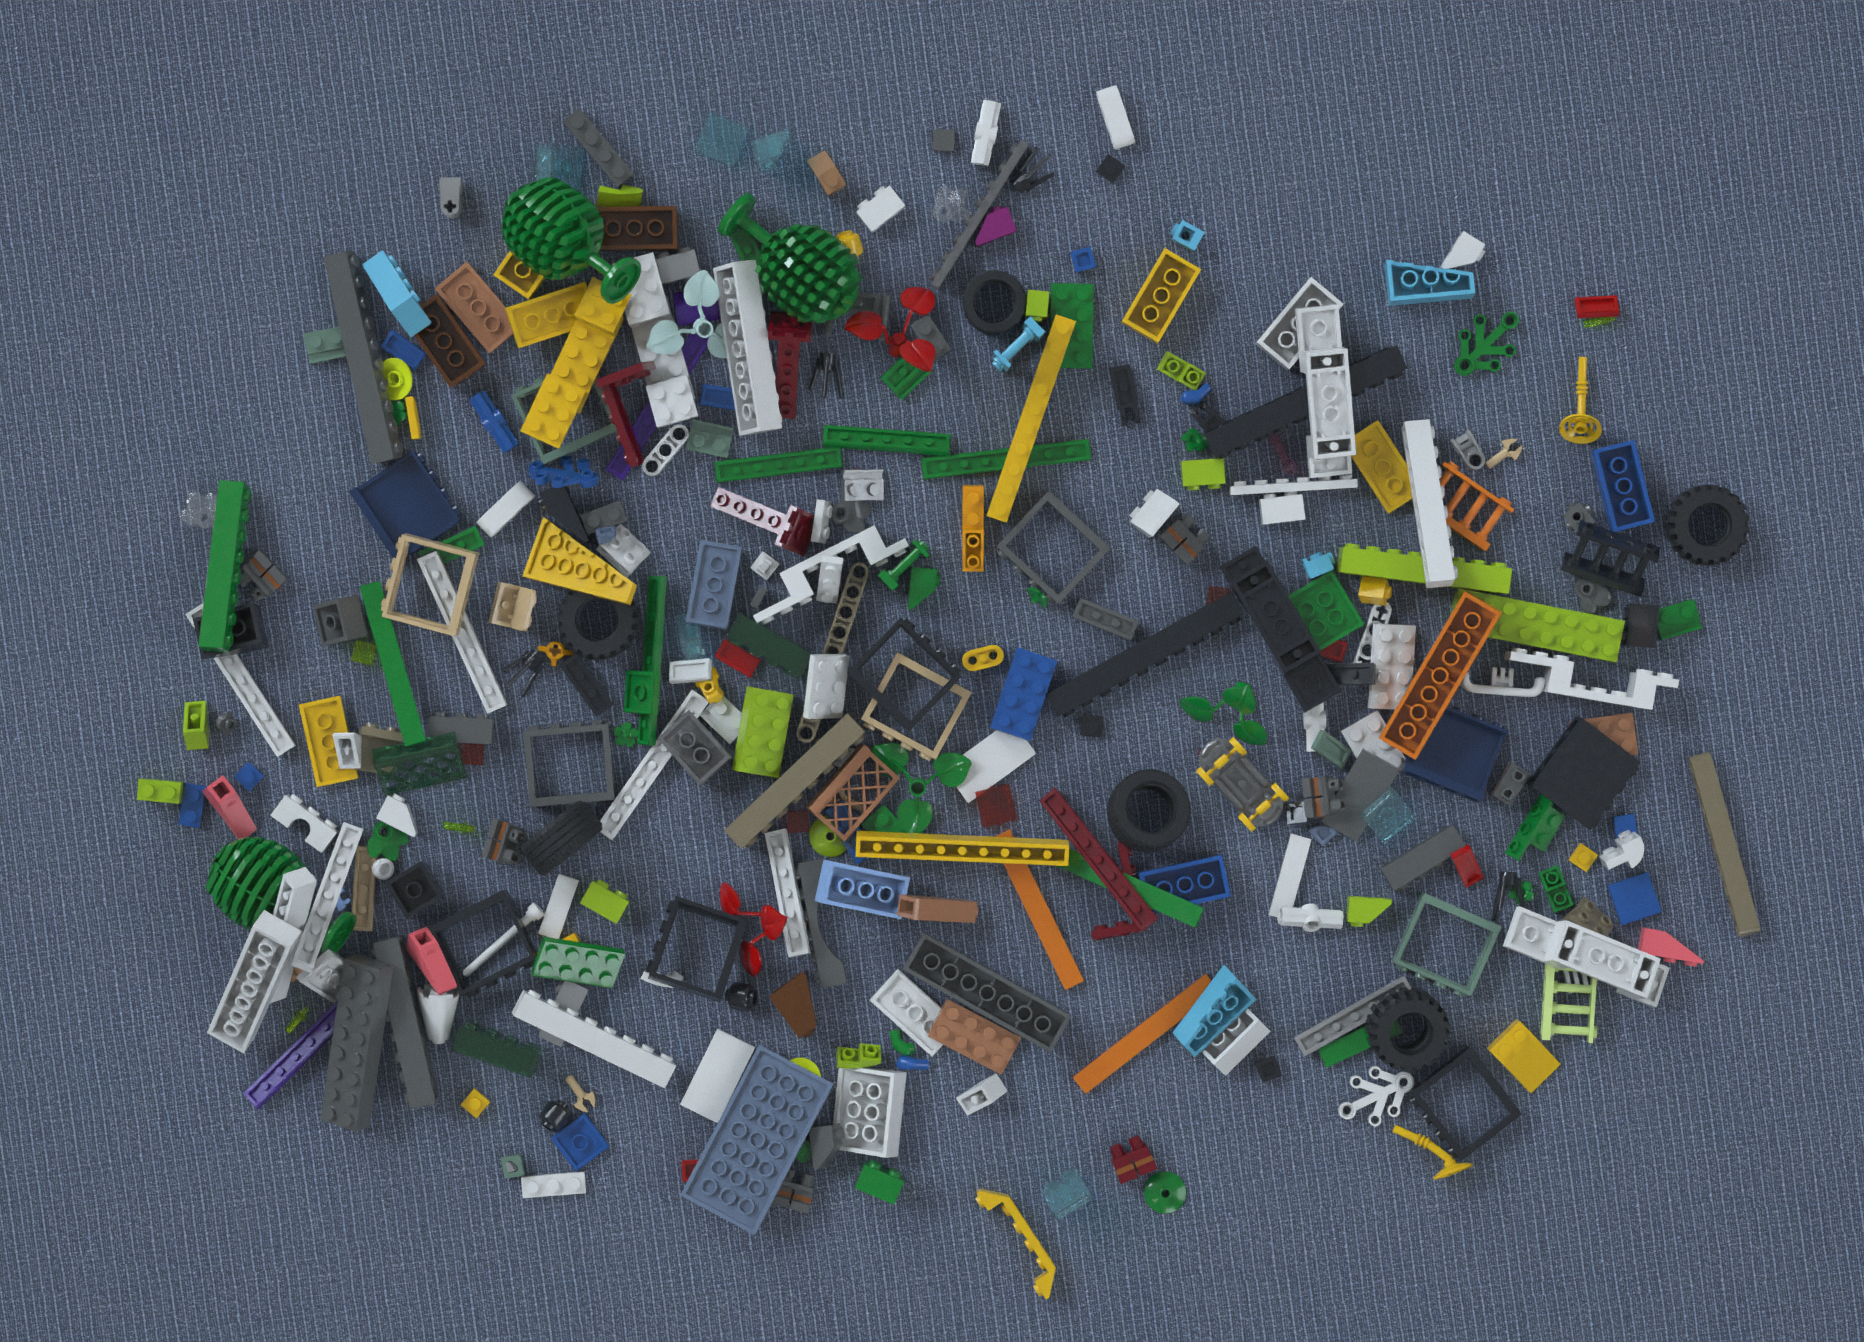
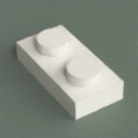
M817 499L811 536L812 542L826 544V539L829 538L830 528L828 524L833 511L832 502Z

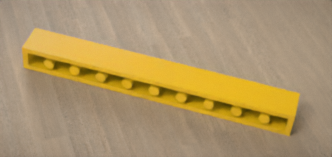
M1055 315L986 515L988 517L1007 523L1076 323L1074 320Z
M857 831L856 857L1068 866L1069 840Z

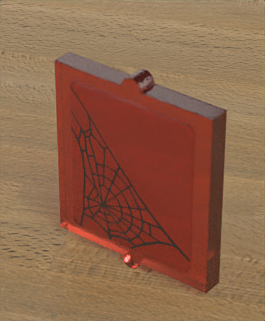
M1009 784L996 787L990 786L988 789L975 792L983 828L996 824L1001 826L1004 822L1017 819Z

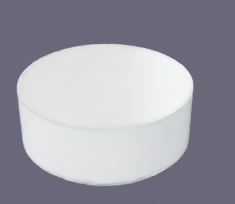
M379 858L372 865V873L378 879H389L394 873V865L389 859Z

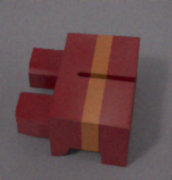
M1139 1135L1128 1139L1132 1148L1129 1151L1124 1152L1121 1143L1110 1146L1111 1160L1120 1184L1138 1177L1131 1159L1134 1160L1140 1176L1158 1169L1146 1143H1143Z

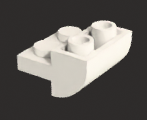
M1630 830L1620 833L1618 835L1619 838L1615 839L1617 848L1609 847L1603 850V854L1599 856L1601 863L1607 869L1614 868L1624 862L1630 868H1633L1641 861L1644 854L1642 838L1637 833H1631Z

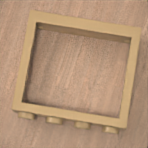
M408 533L402 534L398 538L395 547L398 550L397 556L392 559L390 570H393L392 577L388 578L385 590L388 593L386 599L383 598L381 603L382 617L451 636L459 635L479 553ZM410 542L466 557L449 625L393 610Z
M897 652L878 690L883 693L898 664L941 687H944L949 680ZM954 684L949 690L961 697V700L933 751L871 718L870 715L877 704L873 698L861 720L864 721L863 726L872 731L877 728L883 732L881 736L890 741H893L894 738L901 741V747L909 751L913 748L920 752L918 756L930 762L931 758L936 760L972 692L957 684Z

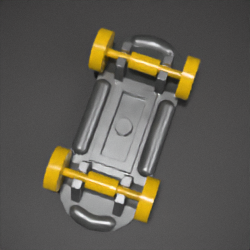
M1234 737L1230 740L1219 738L1211 740L1205 744L1199 755L1200 767L1196 772L1209 786L1214 784L1241 813L1238 818L1251 832L1256 829L1255 825L1267 826L1277 821L1283 811V801L1286 802L1289 799L1286 793L1276 783L1272 785L1245 756L1247 751Z

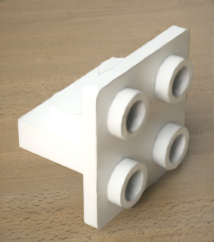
M620 524L616 527V537L606 544L599 545L596 550L628 578L651 552L628 529Z

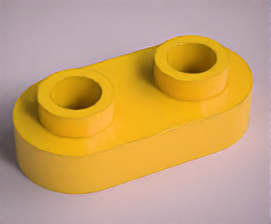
M997 645L969 650L963 655L962 664L969 671L997 666L1003 661L1004 653ZM992 651L997 653V658L994 660L989 657V653ZM971 656L977 659L974 665H971L968 661Z

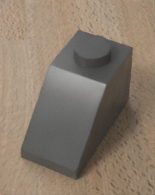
M840 1123L816 1125L811 1128L809 1135L814 1170L827 1167L843 1145L844 1132L841 1129Z

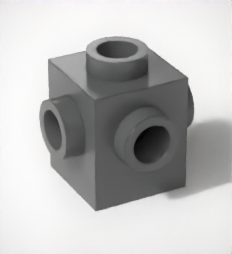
M1574 502L1566 509L1567 513L1563 515L1567 520L1565 524L1572 532H1577L1580 520L1593 523L1594 525L1600 523L1593 515L1596 513L1595 510L1588 503Z

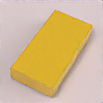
M413 396L405 397L412 440L421 439L416 398Z

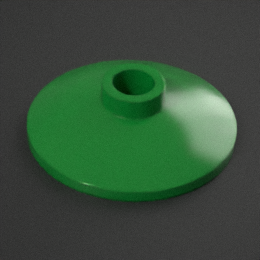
M1161 1171L1155 1173L1147 1180L1144 1187V1197L1148 1206L1154 1211L1163 1214L1172 1213L1184 1203L1186 1188L1178 1175L1168 1171ZM1168 1190L1169 1196L1163 1197L1161 1195L1162 1191Z

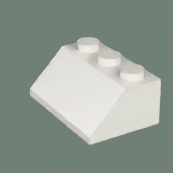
M1247 1008L1201 1052L1226 1076L1271 1031Z

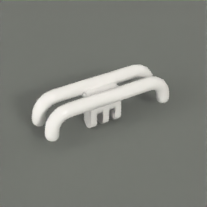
M1492 667L1490 686L1472 684L1469 679V672L1461 683L1463 689L1472 693L1535 697L1544 690L1545 679L1537 677L1534 686L1530 689L1513 688L1514 669L1509 668L1507 677L1505 676V668H1500V676H1497V667Z

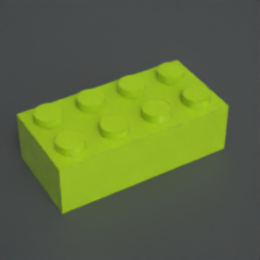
M750 686L746 687L732 765L733 770L779 778L794 694Z

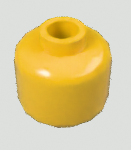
M847 230L836 235L841 244L851 249L850 254L856 253L857 257L862 254L863 246L857 233Z

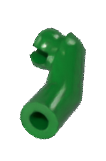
M899 1029L889 1031L895 1051L904 1056H910L915 1052V1045L913 1043L902 1041Z

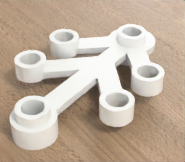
M1372 1066L1368 1072L1369 1076L1373 1079L1381 1078L1391 1082V1084L1385 1087L1362 1080L1358 1075L1352 1076L1350 1078V1085L1353 1088H1362L1373 1093L1353 1103H1341L1338 1108L1339 1115L1344 1119H1351L1355 1116L1356 1110L1377 1101L1373 1113L1368 1117V1122L1372 1126H1378L1381 1123V1114L1388 1095L1396 1091L1393 1103L1387 1107V1112L1390 1116L1397 1117L1400 1114V1105L1404 1093L1411 1091L1414 1087V1078L1408 1072H1399L1397 1075L1382 1071L1378 1066ZM1373 1069L1379 1070L1377 1076H1372L1371 1072ZM1355 1078L1360 1079V1084L1357 1086L1352 1083ZM1403 1078L1407 1080L1405 1086L1400 1085V1080ZM1345 1106L1350 1107V1112L1348 1114L1343 1113V1108ZM1392 1107H1397L1396 1114L1390 1113ZM1373 1116L1379 1118L1377 1123L1371 1122Z

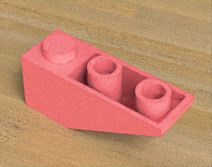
M224 775L202 791L237 839L246 838L257 830L237 792Z
M424 927L408 934L406 950L438 995L456 988V981L442 950L429 929Z
M1641 927L1638 950L1655 957H1664L1663 961L1676 963V959L1683 960L1684 965L1697 967V963H1704L1701 958L1667 932Z

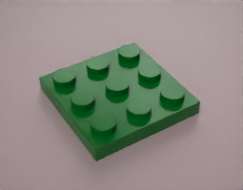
M1332 570L1289 595L1290 600L1320 650L1364 625Z

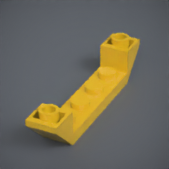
M978 1189L976 1191L978 1196L975 1199L981 1208L986 1207L989 1211L1003 1202L1004 1205L1001 1208L1007 1217L1011 1215L1015 1220V1223H1013L1014 1228L1019 1235L1023 1233L1027 1240L1024 1243L1030 1252L1035 1251L1038 1258L1036 1261L1042 1270L1047 1269V1271L1034 1278L1035 1285L1033 1287L1039 1297L1043 1295L1045 1299H1048L1054 1279L1055 1264L1009 1194Z

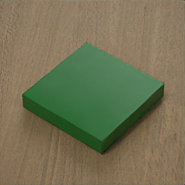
M626 670L624 712L658 715L660 672Z

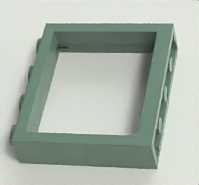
M545 376L534 380L535 384L528 388L526 385L515 389V394L511 395L523 422L528 412L522 399L538 392ZM595 381L594 387L609 417L611 412L608 405L602 399V388H598ZM611 422L610 425L566 444L560 450L556 449L549 453H546L541 441L533 437L531 439L543 465H547L618 431Z
M1421 892L1392 962L1396 963L1395 968L1407 972L1408 969L1416 972L1414 976L1426 981L1427 977L1435 980L1434 985L1446 989V986L1453 988V993L1464 998L1466 994L1472 996L1502 926ZM1425 903L1490 930L1466 986L1401 959Z

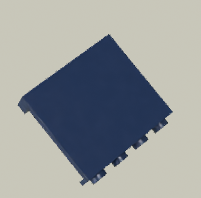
M411 450L409 454L367 482L349 491L393 558L397 556L398 550L395 547L398 538L402 534L408 533L433 540L461 522L459 518L462 515L455 504L451 506L447 500L450 497L444 487L439 488L435 482L438 480L436 474L432 469L427 470L424 465L427 461L420 451L416 453L415 450ZM410 542L407 557L423 547V545Z
M1453 706V708L1447 707L1418 758L1415 760L1406 755L1400 772L1473 802L1480 803L1485 796L1484 790L1508 730L1503 729L1504 726L1502 724L1485 722V718L1482 716L1465 714V710L1456 706Z

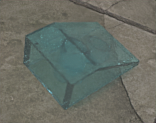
M1072 1169L1066 1171L1061 1175L1062 1179L1056 1183L1054 1180L1043 1186L1044 1190L1041 1191L1057 1221L1093 1199L1091 1190L1077 1169L1075 1171Z

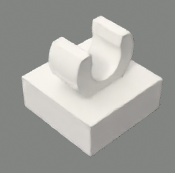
M762 551L750 568L765 580H768L779 566V563Z

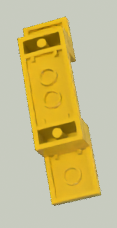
M592 277L575 313L576 321L551 374L547 373L520 432L559 450L576 414L580 415L624 321L623 313L632 296L628 294L621 301L609 304L601 297L600 288L602 281Z

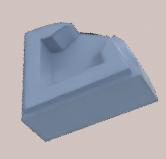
M616 526L595 530V536L599 545L612 541L617 535Z
M1317 825L1308 830L1321 846H1324L1338 833L1335 829L1326 825Z

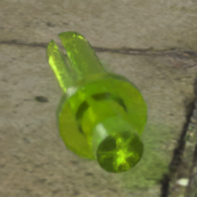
M1614 316L1584 321V327L1589 328L1602 324L1608 326V322L1616 321Z
M443 822L442 825L443 829L462 831V834H465L466 831L474 832L475 828L474 826L467 825V822H463V824Z
M306 1006L301 1011L295 1012L296 1016L285 1028L287 1033L291 1034L302 1020L307 1019L305 1015L309 1009Z

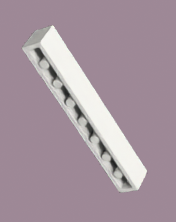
M1430 419L1405 421L1401 430L1426 587L1452 586L1458 577L1457 567L1453 566L1452 562L1454 548L1449 543V538H1451L1450 526L1446 525L1448 510L1447 506H1443L1442 498L1445 497L1444 487L1440 486L1439 478H1441V468L1436 463L1438 448L1433 444V439L1435 438L1434 426H1430Z
M306 867L283 874L273 915L302 932L270 1003L284 999L287 996L294 970L291 964L309 914L317 881Z
M530 989L529 992L522 991L512 1011L513 1016L663 1088L666 1087L676 1067L675 1063L672 1062V1057L664 1053L660 1056L654 1053V1049L646 1044H643L641 1047L635 1044V1039L624 1035L622 1038L616 1035V1030L608 1026L602 1028L597 1025L598 1022L590 1017L583 1019L578 1016L579 1013L571 1008L564 1010L559 1007L560 1003L550 998L548 1001L540 998L541 994Z

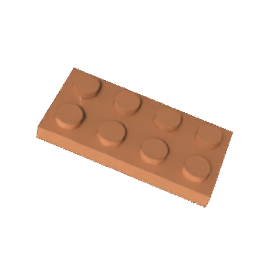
M465 262L435 288L489 354L513 335L505 311L506 307L468 262Z
M948 998L945 1000L927 1034L928 1037L1001 1075L1021 1040L1019 1035Z

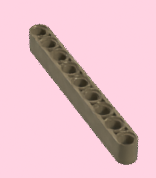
M855 563L849 571L823 654H827L828 648L832 646L839 650V654H843L869 575L868 567L863 563ZM862 566L866 571L863 578H856L853 574L854 568ZM851 586H855L859 590V595L854 599L847 596V589ZM845 606L852 609V616L848 619H844L840 615L841 608ZM838 626L843 627L846 631V635L842 639L836 638L833 634L834 629ZM802 715L797 730L799 740L804 743L814 740L821 719H807ZM802 728H811L813 735L810 739L802 738L800 734Z
M1709 751L1688 757L1690 771L1737 935L1740 938L1760 932V925L1713 759Z

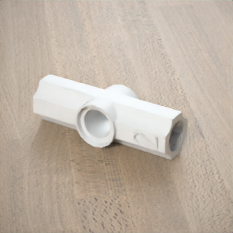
M983 100L971 163L975 165L989 166L992 146L995 145L998 130L997 122L1001 103Z
M1324 702L1306 713L1303 712L1304 729H1306V752H1315L1311 749V746L1319 731L1326 729Z
M1306 904L1301 908L1280 907L1277 920L1278 924L1283 926H1300L1307 932H1314L1320 928L1341 929L1344 915L1341 910L1319 909L1315 904Z

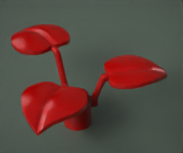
M910 287L902 292L900 302L903 307L910 309L902 333H895L890 338L886 327L881 325V316L875 312H858L846 322L844 330L864 340H876L883 331L886 339L885 343L889 344L888 353L891 356L902 357L911 365L931 372L935 359L934 346L924 339H915L911 343L905 337L914 311L919 315H927L933 310L935 296L931 290L924 287Z
M722 882L720 905L723 912L735 916L736 913L746 916H761V925L765 932L750 941V944L747 941H742L739 947V957L744 969L752 977H756L760 972L762 960L754 944L765 936L772 941L778 939L788 917L780 914V911H777L770 905L763 906L761 912L741 911L739 909L741 902L738 894L729 884Z

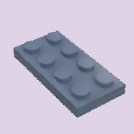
M700 540L686 623L728 630L742 547Z

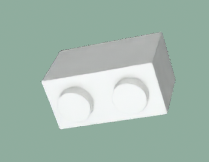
M890 185L887 188L882 186L874 193L875 197L872 200L868 201L866 199L857 206L859 210L856 211V214L871 233L875 232L905 208V204Z
M1297 491L1284 492L1282 497H1276V493L1265 494L1263 499H1259L1262 525L1305 520L1302 494L1297 495Z

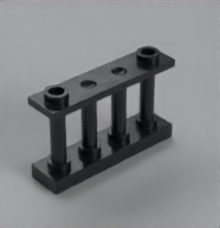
M1580 520L1577 536L1581 538L1573 554L1564 553L1561 571L1641 597L1645 584V578L1641 576L1649 560L1658 562L1660 547L1653 543H1647ZM1589 540L1601 544L1593 561L1581 557ZM1609 547L1621 550L1614 567L1601 564ZM1629 553L1641 557L1633 574L1622 571Z

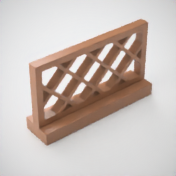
M860 744L805 808L845 842L900 778L878 759L868 747ZM868 757L875 762V771H864V762ZM875 773L876 786H865L864 774ZM879 773H888L892 780L887 785H879ZM861 774V787H850V778L853 775ZM876 788L877 797L873 801H866L865 789ZM862 789V802H851L850 790ZM847 790V803H836V794L839 791ZM862 804L863 813L859 817H852L851 805ZM848 805L847 818H837V806ZM827 806H833L834 818L825 819L820 814ZM849 820V829L843 835L838 830L837 821Z

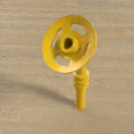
M1579 357L1578 381H1576V384H1578L1576 386V389H1578L1576 391V394H1578L1577 414L1565 417L1560 422L1559 432L1569 442L1587 444L1600 437L1602 426L1596 418L1586 415V394H1588L1586 389H1589L1586 386L1589 384L1587 381V357ZM1566 422H1568V431L1565 429ZM1593 423H1595L1597 427L1595 431L1593 430ZM1587 433L1588 436H1575L1574 434Z
M1398 1125L1394 1126L1393 1133L1413 1141L1414 1145L1419 1144V1147L1423 1146V1149L1428 1148L1445 1161L1443 1163L1444 1168L1433 1177V1180L1453 1175L1473 1166V1163L1468 1162L1456 1163V1160L1432 1142L1430 1137L1426 1138L1425 1135L1421 1136V1133L1416 1134Z

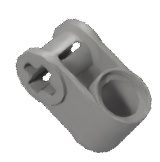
M440 177L441 211L448 218H457L462 213V177ZM452 203L456 208L452 209L450 213L447 207H450Z
M1469 429L1460 437L1450 440L1452 447L1460 456L1467 469L1477 471L1484 466L1485 456ZM1476 455L1479 457V466L1470 464V456Z

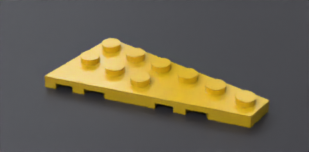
M543 517L523 577L631 605L637 585Z

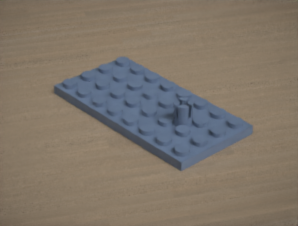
M759 1044L680 1196L756 1235L834 1083Z

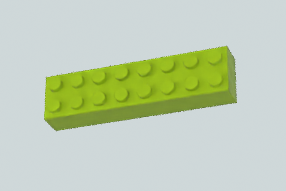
M1351 543L1345 544V547H1339L1336 573L1426 584L1421 552L1410 551L1408 555H1404L1402 550L1387 549V552H1381V547L1366 546L1365 550L1359 549L1360 545ZM1452 558L1453 566L1457 567L1458 577L1452 586L1446 587L1509 594L1512 568H1507L1506 563L1494 562L1490 566L1486 565V561L1473 559L1470 563H1466L1465 558Z
M1455 588L1451 613L1464 591L1470 592L1503 611L1488 638L1598 660L1617 662L1625 623L1623 620Z

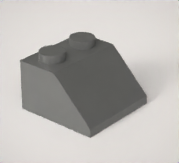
M358 595L313 605L322 647L367 636Z

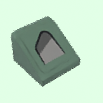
M521 1153L501 1157L504 1178L519 1177L526 1174Z

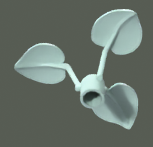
M702 270L694 274L684 287L683 295L685 302L690 306L698 305L697 308L700 314V318L693 324V329L678 330L675 322L667 319L661 320L650 331L647 342L648 350L657 354L675 353L684 345L681 333H697L702 338L709 337L707 347L713 356L727 358L722 323L718 324L715 331H713V325L705 319L702 311V306L709 307L717 301L719 288L706 270Z

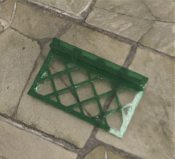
M451 732L425 738L426 742L410 747H405L404 743L372 749L373 765L377 771L384 795L467 778L456 733ZM455 752V756L452 759L444 756L445 754ZM426 758H435L431 764L423 761ZM439 761L447 763V766L442 769L437 767L436 764ZM414 762L411 768H408L402 764ZM418 765L427 768L423 774L415 771ZM389 766L393 767L390 773L381 769ZM454 766L459 768L461 772L451 773L449 770ZM398 769L406 772L403 778L394 775ZM431 771L439 773V776L434 778L428 775ZM411 775L419 778L416 782H410L407 779ZM390 779L398 782L396 786L387 788L386 784Z

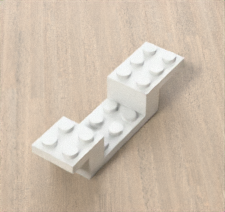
M652 252L634 257L641 264V274L635 287L629 293L632 296L625 309L628 324L633 331L641 362L654 361L656 366L655 370L650 371L651 375L645 377L654 419L657 428L698 417V412L682 348L672 354H657L647 349V342L652 327L657 322L665 319L674 322L668 297L665 295L655 256Z
M1339 305L1295 308L1300 372L1306 374L1311 435H1306L1309 478L1352 474L1351 455H1356L1348 349L1342 347Z
M874 525L779 573L791 596L753 615L757 623L762 622L764 625L774 620L773 615L779 612L781 615H784L794 610L793 605L800 603L802 606L812 601L811 596L814 595V592L803 572L807 570L808 573L819 569L818 564L821 563L822 555L838 557L837 554L843 551L848 554L858 549L856 545L860 543L870 565L875 564L876 567H879L888 562L887 557L894 554L895 558L907 552L905 548L909 547L906 539L886 548Z
M1512 648L1511 651L1505 652L1504 658L1505 660L1546 666L1544 674L1545 686L1542 692L1642 709H1653L1657 685L1678 688L1679 680L1673 679V674L1657 672V676L1652 675L1653 671L1637 669L1636 673L1630 672L1627 693L1612 690L1611 694H1607V689L1591 687L1590 690H1585V685L1572 684L1574 662L1569 661L1567 656L1553 655V658H1548V653L1533 651L1532 655L1527 654L1526 649Z
M1520 906L1515 909L1503 947L1555 968H1570L1616 987L1617 993L1651 1007H1657L1670 969L1660 964L1661 959L1570 921L1557 922Z

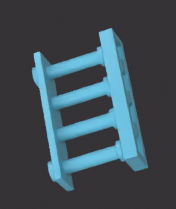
M1031 316L1022 326L1023 333L1002 354L997 349L993 352L992 359L994 361L992 364L1000 372L1002 370L1005 372L1009 371L1011 364L1008 361L1029 341L1032 342L1034 340L1037 343L1043 337L1045 331Z

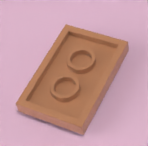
M1632 712L1584 719L1630 755H1638Z

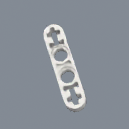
M1386 603L1384 609L1387 610V613L1382 614L1380 620H1384V624H1388L1392 611L1389 603ZM1382 605L1372 606L1353 663H1362V661H1358L1359 656L1363 659L1371 660V656H1365L1362 653V648L1366 644L1372 645V635L1369 633L1370 626L1373 623L1382 624L1379 621H1372L1373 616L1377 618L1379 615L1376 608Z

